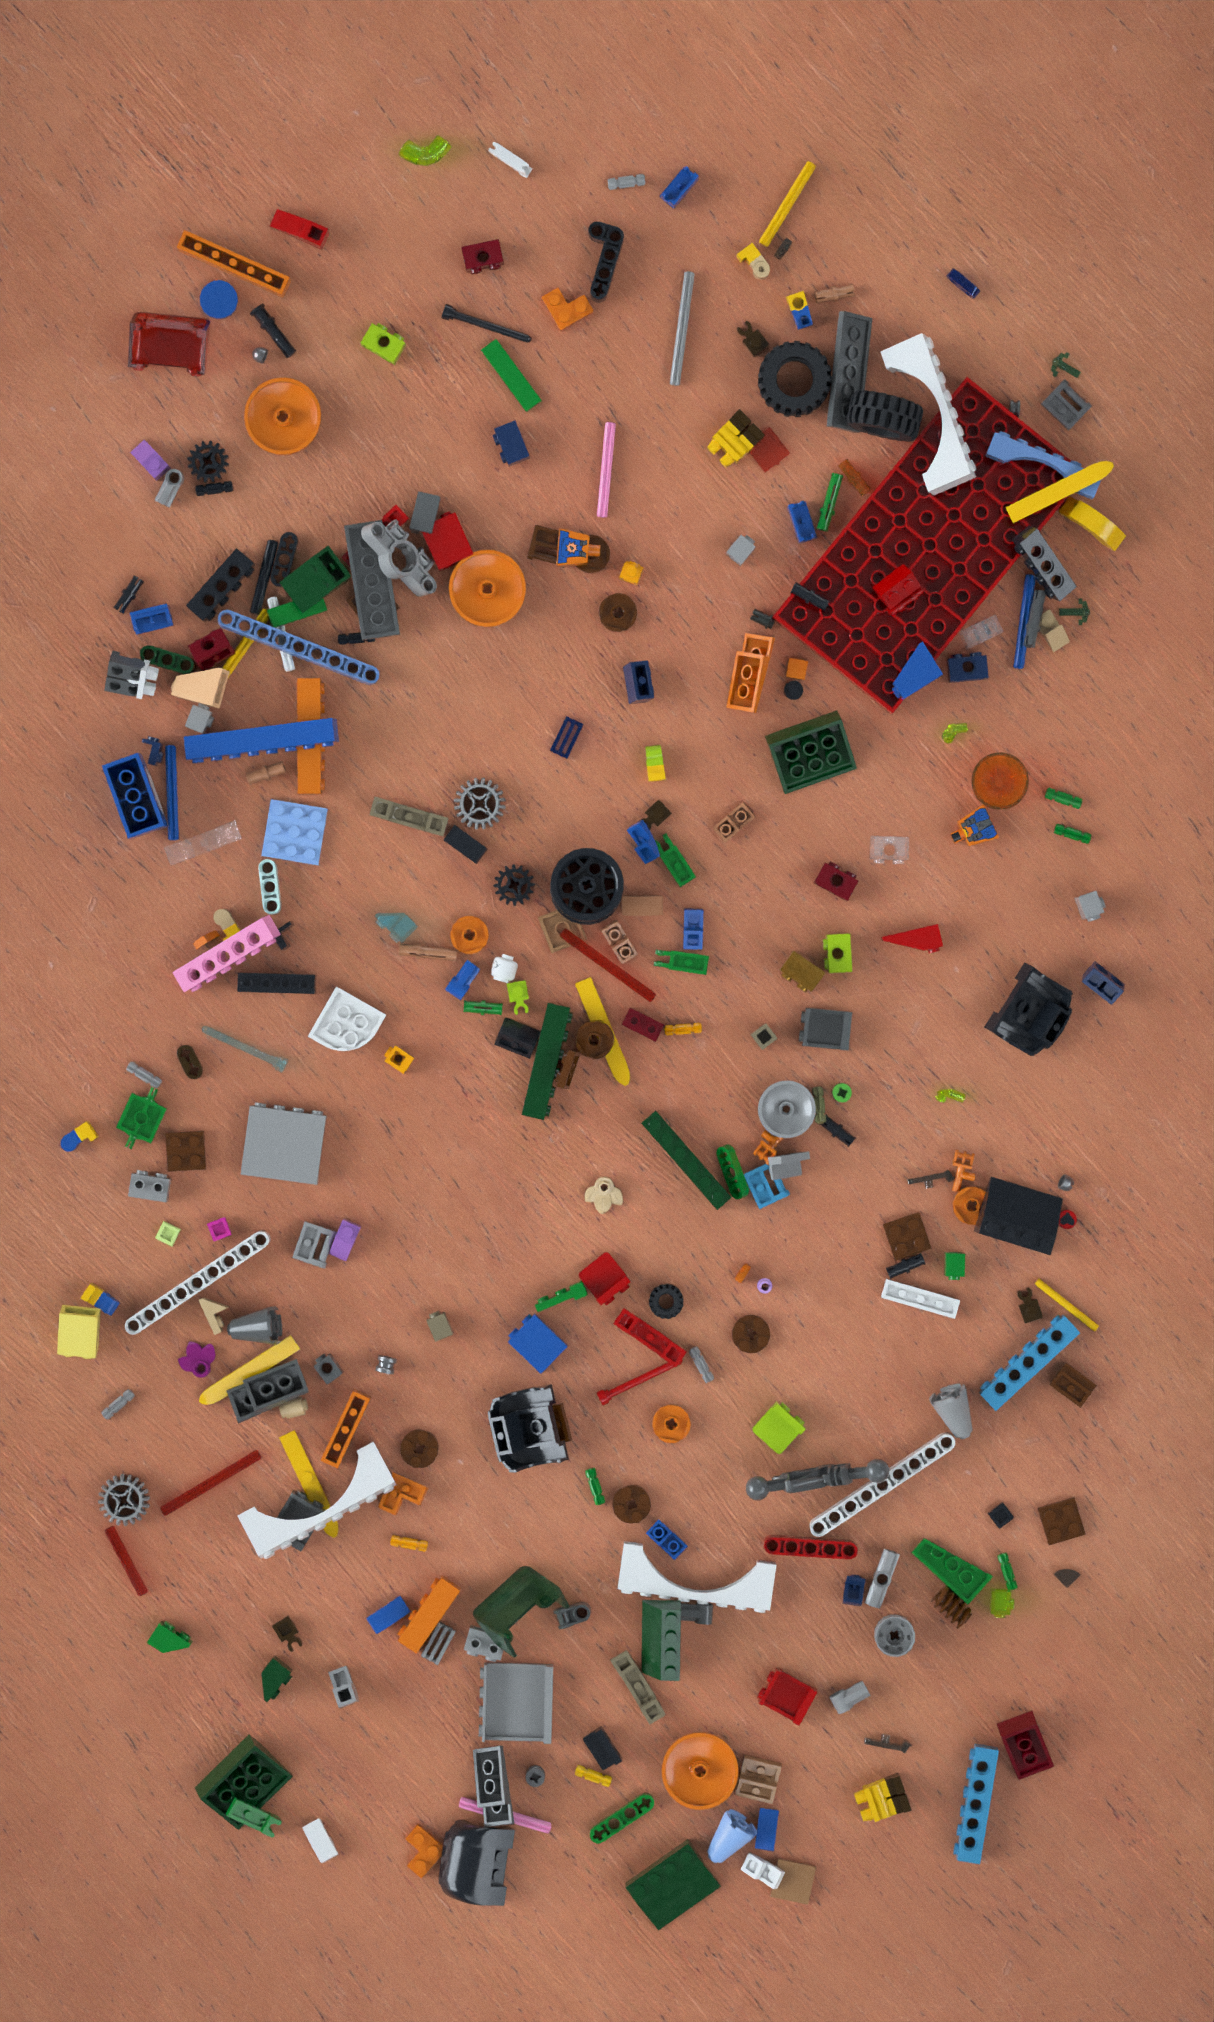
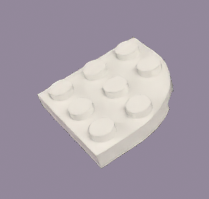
M336 986L308 1037L333 1050H354L362 1047L375 1036L386 1014Z

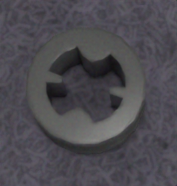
M1010 400L1009 411L1018 418L1020 415V400L1017 402Z

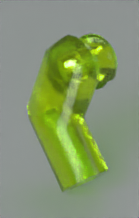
M967 723L948 725L942 734L943 741L950 744L957 733H966Z
M940 1089L937 1092L936 1100L944 1103L948 1097L962 1103L966 1095L954 1089Z

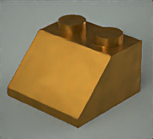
M792 951L780 968V971L783 972L781 976L789 982L792 979L798 983L797 987L805 993L808 990L812 992L825 975L824 971L795 951Z

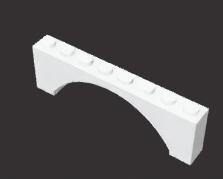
M921 333L881 351L887 370L892 373L896 371L907 373L920 379L931 390L939 405L942 417L941 441L931 466L926 473L922 474L928 492L936 495L975 478L974 471H976V466L973 460L969 458L968 453H970V449L963 440L964 431L961 425L957 423L956 418H958V414L950 402L952 396L949 390L945 388L944 383H946V379L938 367L940 361L937 355L933 353V341L930 337Z
M374 1442L357 1450L359 1455L357 1467L348 1489L326 1511L313 1517L298 1520L274 1518L258 1512L255 1507L238 1515L256 1553L261 1559L272 1557L275 1555L276 1550L280 1548L284 1550L292 1545L291 1542L297 1539L299 1541L309 1536L308 1533L313 1530L319 1531L325 1528L326 1523L331 1520L333 1522L340 1520L343 1517L342 1514L358 1510L360 1508L359 1505L362 1503L373 1502L377 1499V1495L381 1493L387 1494L394 1490V1486L397 1484Z
M624 1541L618 1589L621 1590V1593L632 1594L634 1591L640 1592L641 1596L646 1597L656 1594L661 1599L677 1597L682 1602H689L691 1599L697 1600L698 1604L708 1605L709 1602L716 1603L718 1607L734 1605L735 1609L746 1610L748 1607L754 1608L755 1612L765 1613L766 1610L770 1611L776 1562L757 1560L756 1565L747 1574L732 1584L711 1590H694L675 1584L663 1576L647 1558L642 1543Z

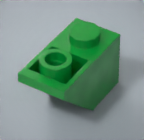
M160 1621L147 1643L161 1653L189 1648L193 1641L190 1640L191 1637L187 1633L176 1631L174 1629L175 1626L170 1622Z

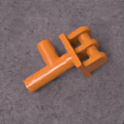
M765 1130L761 1136L770 1143L767 1144L762 1140L753 1152V1155H758L761 1161L765 1160L769 1166L768 1157L777 1156L775 1148L783 1138L774 1137Z
M955 1150L952 1162L953 1166L958 1167L952 1188L953 1191H960L962 1179L975 1180L976 1174L965 1172V1168L972 1170L975 1153L970 1155L966 1154V1151L961 1153L958 1152L959 1150Z

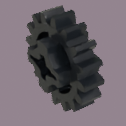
M202 441L201 447L196 444L195 448L197 450H190L193 456L187 457V460L192 462V464L188 465V468L194 469L191 474H198L197 480L204 478L205 483L208 482V479H211L214 483L215 477L221 480L220 474H226L227 471L224 467L229 466V463L225 462V460L229 459V456L223 455L226 450L224 448L219 450L220 444L217 443L213 446L212 441H209L208 445ZM211 449L208 453H200L203 450ZM217 454L220 455L221 465H220L219 463H217V460H216V457L218 456ZM211 458V461L213 462L212 465L208 464L206 466L204 460H209ZM196 459L200 461L201 466L199 470L196 467ZM211 470H215V471H216V472L213 473V474H207L208 471H211Z
M515 864L512 865V869L505 866L506 871L502 872L499 870L498 872L501 876L494 878L498 881V884L493 885V887L498 888L495 894H501L499 900L506 899V905L510 901L513 902L514 906H516L517 901L524 904L523 899L530 900L528 894L534 893L530 889L535 886L534 883H530V880L534 877H528L529 870L523 872V866H520L519 869H516ZM512 872L520 873L524 877L518 879L514 877ZM507 876L508 881L506 885L501 887L503 878ZM510 877L520 884L517 886L518 894L513 888H509L511 885ZM527 884L526 892L522 895V886ZM504 893H514L516 898H510Z

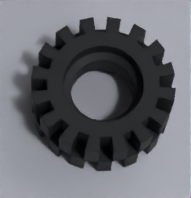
M661 1284L655 1287L650 1294L649 1305L657 1317L671 1319L677 1316L683 1308V1295L674 1285ZM663 1294H669L673 1297L674 1304L672 1307L664 1309L659 1305V1298Z

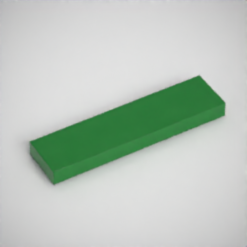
M497 339L481 349V352L526 413L542 401Z

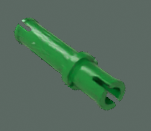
M837 473L831 474L824 504L820 508L821 515L816 529L828 532L831 518L835 514L834 507L843 475Z

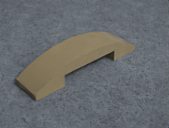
M374 797L369 814L439 836H444L448 822L447 817Z
M625 1650L610 1659L639 1705L649 1725L664 1717L666 1713L629 1652Z

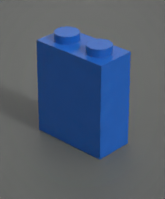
M535 1313L532 1316L528 1314L522 1321L524 1325L519 1330L515 1328L508 1335L510 1337L508 1343L542 1374L568 1345Z

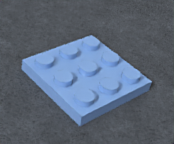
M271 799L261 856L319 866L328 809Z

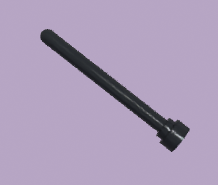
M446 304L444 307L442 319L448 321L449 319H457L526 343L531 341V336L458 312L449 304Z

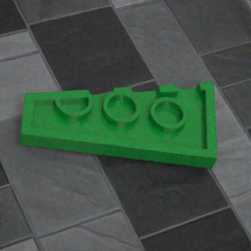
M925 1538L911 1551L924 1566L965 1602L966 1605H969L993 1577Z

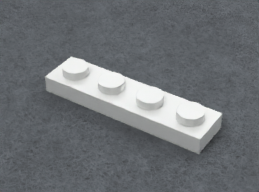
M886 1279L881 1298L953 1319L956 1317L960 1303L958 1299Z

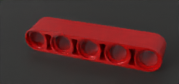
M769 1535L763 1542L765 1551L772 1555L849 1560L855 1558L858 1553V1548L853 1541L843 1539ZM770 1540H775L778 1543L775 1549L767 1547V1543ZM790 1541L797 1544L796 1548L792 1551L786 1548V1544ZM808 1543H814L816 1548L814 1551L808 1552L805 1546ZM827 1544L835 1546V1550L832 1553L825 1552L824 1548ZM852 1545L854 1547L853 1553L845 1554L843 1551L845 1546Z

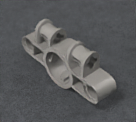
M393 520L386 527L381 522H374L362 528V538L379 556V566L387 577L401 579L418 597L432 594L436 591V581L428 573L435 561L424 553L422 547L416 549L411 542L406 540L409 533L398 525L399 522L397 520ZM394 547L399 548L406 558V567L402 572L398 570L392 561Z

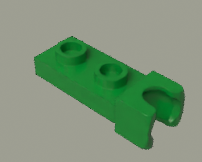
M582 1281L569 1286L570 1289L567 1291L566 1288L560 1289L551 1298L546 1295L537 1299L538 1303L535 1304L537 1312L573 1297L575 1300L587 1296L588 1293Z
M236 1797L226 1812L228 1817L256 1829L271 1838L275 1834L269 1827L272 1824L281 1825L282 1823L277 1815L266 1812Z

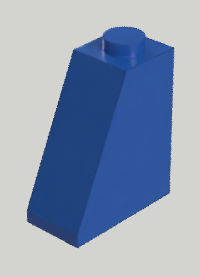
M923 642L919 643L893 682L894 688H892V691L897 698L901 697L904 700L943 675Z

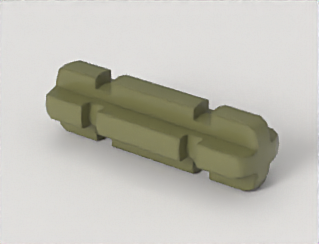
M820 1086L814 1087L812 1095L814 1096L816 1106L815 1122L823 1124L826 1123V1115H824L825 1101L822 1098L824 1091Z

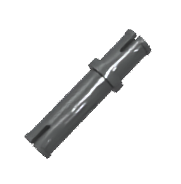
M1043 590L1034 591L1029 621L1025 626L1027 631L1023 646L1027 648H1035L1037 634L1041 629L1039 624L1046 598V593Z

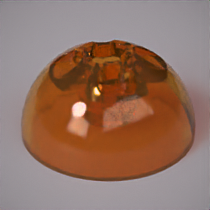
M998 752L987 755L978 762L974 768L971 783L975 796L983 805L992 809L1003 810L1017 805L1024 798L1029 785V777L1025 766L1018 758L1008 753Z

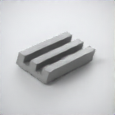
M439 1622L421 1657L438 1665L456 1630ZM440 1627L443 1628L444 1630L441 1633L434 1649L432 1650L431 1654L428 1655L427 1652L431 1644L433 1643ZM447 1631L451 1632L437 1659L434 1658Z

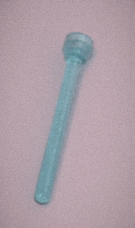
M208 1026L202 1027L203 1033L273 1064L272 1067L276 1071L283 1073L288 1063V1059L283 1056L273 1057Z

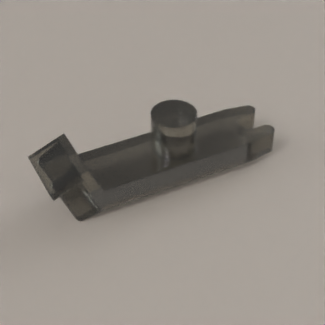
M947 1169L941 1173L907 1179L908 1184L924 1182L925 1189L934 1187L932 1181L934 1179L945 1177L950 1182L955 1177Z
M882 1734L881 1740L864 1739V1744L898 1750L906 1753L908 1748L912 1746L905 1739L902 1744L889 1742L890 1735Z

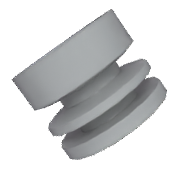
M890 1614L883 1617L877 1623L874 1629V1638L878 1648L884 1654L890 1657H899L907 1654L912 1649L915 1643V1632L912 1624L905 1617ZM897 1630L899 1638L890 1639V1632Z

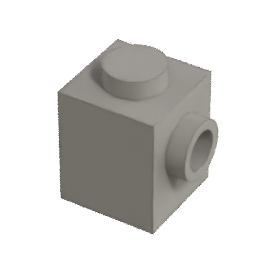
M740 535L728 549L726 555L741 566L755 550L756 546L753 545L755 541L748 535L745 537Z
M200 703L198 706L193 705L185 727L205 734L207 727L210 728L214 717H212L213 713L209 711L210 707Z

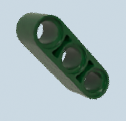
M149 645L144 646L140 650V658L143 661L147 650L154 651V657L149 660L150 665L184 675L193 673L195 670V662L187 656ZM167 655H171L173 659L170 665L163 664V658ZM184 661H190L191 667L187 671H183L181 668V664Z

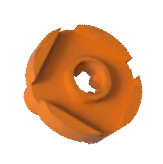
M464 916L453 925L450 938L453 946L460 952L475 954L486 946L489 932L486 924L479 918ZM468 929L471 932H475V936L472 937L473 940L471 941L464 937Z
M975 1186L961 1189L953 1200L955 1216L963 1223L976 1225L986 1192ZM969 1201L977 1202L975 1205L976 1210L967 1209Z
M668 1404L662 1406L653 1416V1430L663 1442H679L690 1431L691 1422L688 1413L678 1405ZM670 1418H673L674 1422L677 1423V1426H673L672 1429H669V1425L666 1424V1421H670Z

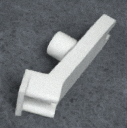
M493 142L492 145L496 149L489 148L488 151L518 171L521 176L527 178L532 171L529 164L500 144Z

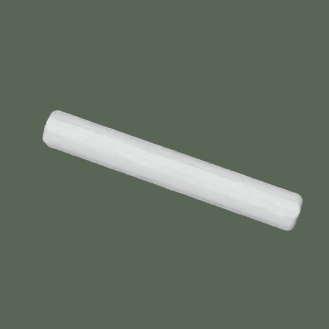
M277 597L267 599L269 609L279 606ZM284 625L277 627V629L286 632ZM277 636L278 645H284L286 639L283 636ZM280 651L285 671L295 670L292 655Z

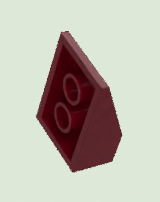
M1032 1710L997 1723L1001 1739L1018 1780L1054 1767Z

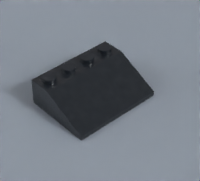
M990 1177L974 1232L1051 1256L1057 1236L1063 1198Z

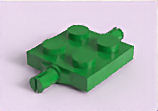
M151 1087L147 1097L131 1093L116 1126L117 1129L124 1131L129 1136L125 1147L128 1148L129 1146V1149H132L136 1139L149 1143L153 1142L167 1110L166 1107L154 1101L159 1091L158 1089Z

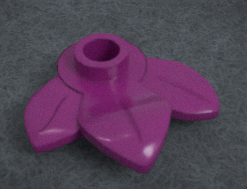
M190 1341L186 1348V1356L178 1359L180 1367L184 1371L192 1372L196 1377H206L211 1371L210 1364L215 1359L214 1346L210 1343L202 1348L199 1344ZM200 1364L204 1365V1371L198 1370Z

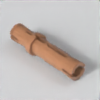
M402 943L399 946V956L416 957V959L430 958L456 961L457 949Z

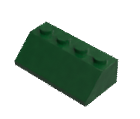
M642 1600L641 1672L660 1681H680L681 1600Z

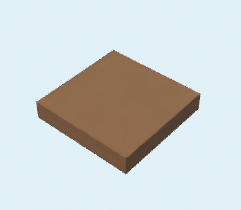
M572 904L571 909L576 911L574 904ZM557 910L538 917L551 953L587 940L582 925L567 920Z
M778 1858L777 1867L783 1870L785 1874L778 1888L771 1890L770 1896L808 1905L816 1866Z

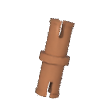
M853 284L837 288L832 286L831 289L815 291L816 303L831 300L836 302L841 298L855 297Z
M280 761L279 763L270 766L264 765L262 769L246 773L249 784L252 785L265 779L266 781L271 780V777L286 773V768L283 761Z

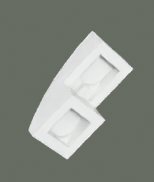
M318 1818L302 1827L321 1863L338 1855L337 1849L321 1819Z
M748 1853L741 1868L743 1872L754 1879L761 1880L772 1889L778 1888L785 1874L777 1866L752 1853Z

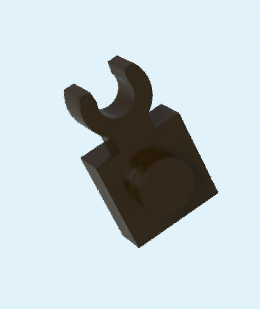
M746 321L745 325L748 327V330L742 331L738 327L737 332L741 336L746 337L742 342L752 356L755 357L767 348L769 343L758 329L752 332L750 322Z
M658 800L645 812L648 817L641 820H644L648 824L649 830H651L653 823L658 827L672 813Z
M1029 1287L1027 1288L1028 1295L1025 1297L1021 1295L1020 1291H1017L1018 1298L1023 1300V1304L1018 1306L1025 1324L1043 1318L1038 1300H1031L1032 1290Z
M289 1615L272 1625L281 1642L288 1641L287 1646L291 1652L294 1651L292 1647L293 1642H297L300 1647L303 1645L302 1640L295 1637V1634L299 1631Z

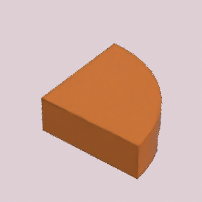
M214 930L196 940L193 945L198 949L220 935L217 930Z
M744 1263L736 1274L735 1280L742 1283L751 1266Z

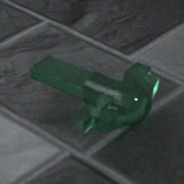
M1061 352L1052 360L1050 371L1053 372L1054 377L1059 373L1056 371L1057 367L1076 378L1079 377L1080 371L1062 361L1063 357L1068 358L1070 355L1068 352L1065 354Z
M1079 598V604H1082V608L1059 609V616H1082V620H1078V625L1082 626V623L1087 622L1090 609L1088 608L1087 601Z

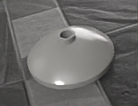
M779 1081L770 1085L763 1092L758 1103V1115L762 1125L768 1132L780 1138H793L803 1134L811 1126L815 1117L816 1106L812 1094L806 1087L794 1081ZM785 1105L790 1107V1111L787 1113L783 1112Z

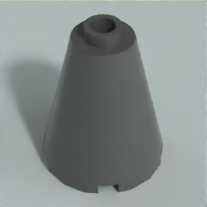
M271 1306L231 1320L227 1326L228 1335L236 1340L272 1345L279 1344L281 1341H278V1337L282 1336L283 1332L281 1315H277L275 1311L278 1308Z

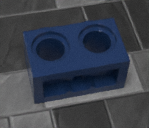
M1096 961L1093 962L1082 977V982L1111 1005L1124 992L1125 984Z

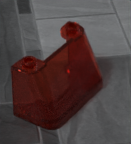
M149 312L135 313L130 321L128 367L142 371L149 364L187 368V372L194 377L205 375L210 320Z

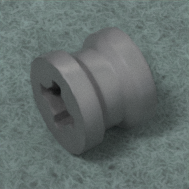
M378 1355L379 1364L376 1366L375 1371L394 1374L393 1366L396 1364L397 1359Z
M537 1765L529 1767L526 1772L527 1783L532 1787H539L543 1784L545 1779L543 1768Z

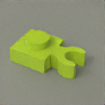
M526 980L507 983L510 1002L516 1001L514 1007L515 1015H518V1008L520 1006L525 1008V1013H528V1006L524 1003V1000L529 999Z

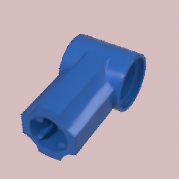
M467 960L458 974L449 982L445 990L461 1001L469 990V985L479 973L480 968Z

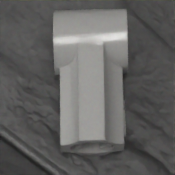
M171 469L166 473L165 480L155 501L170 508L180 486L184 483V475L181 471ZM173 473H178L180 476L177 483L170 481V476Z
M860 1681L846 1690L842 1689L835 1692L829 1698L837 1713L842 1714L850 1710L854 1704L871 1695L864 1682Z

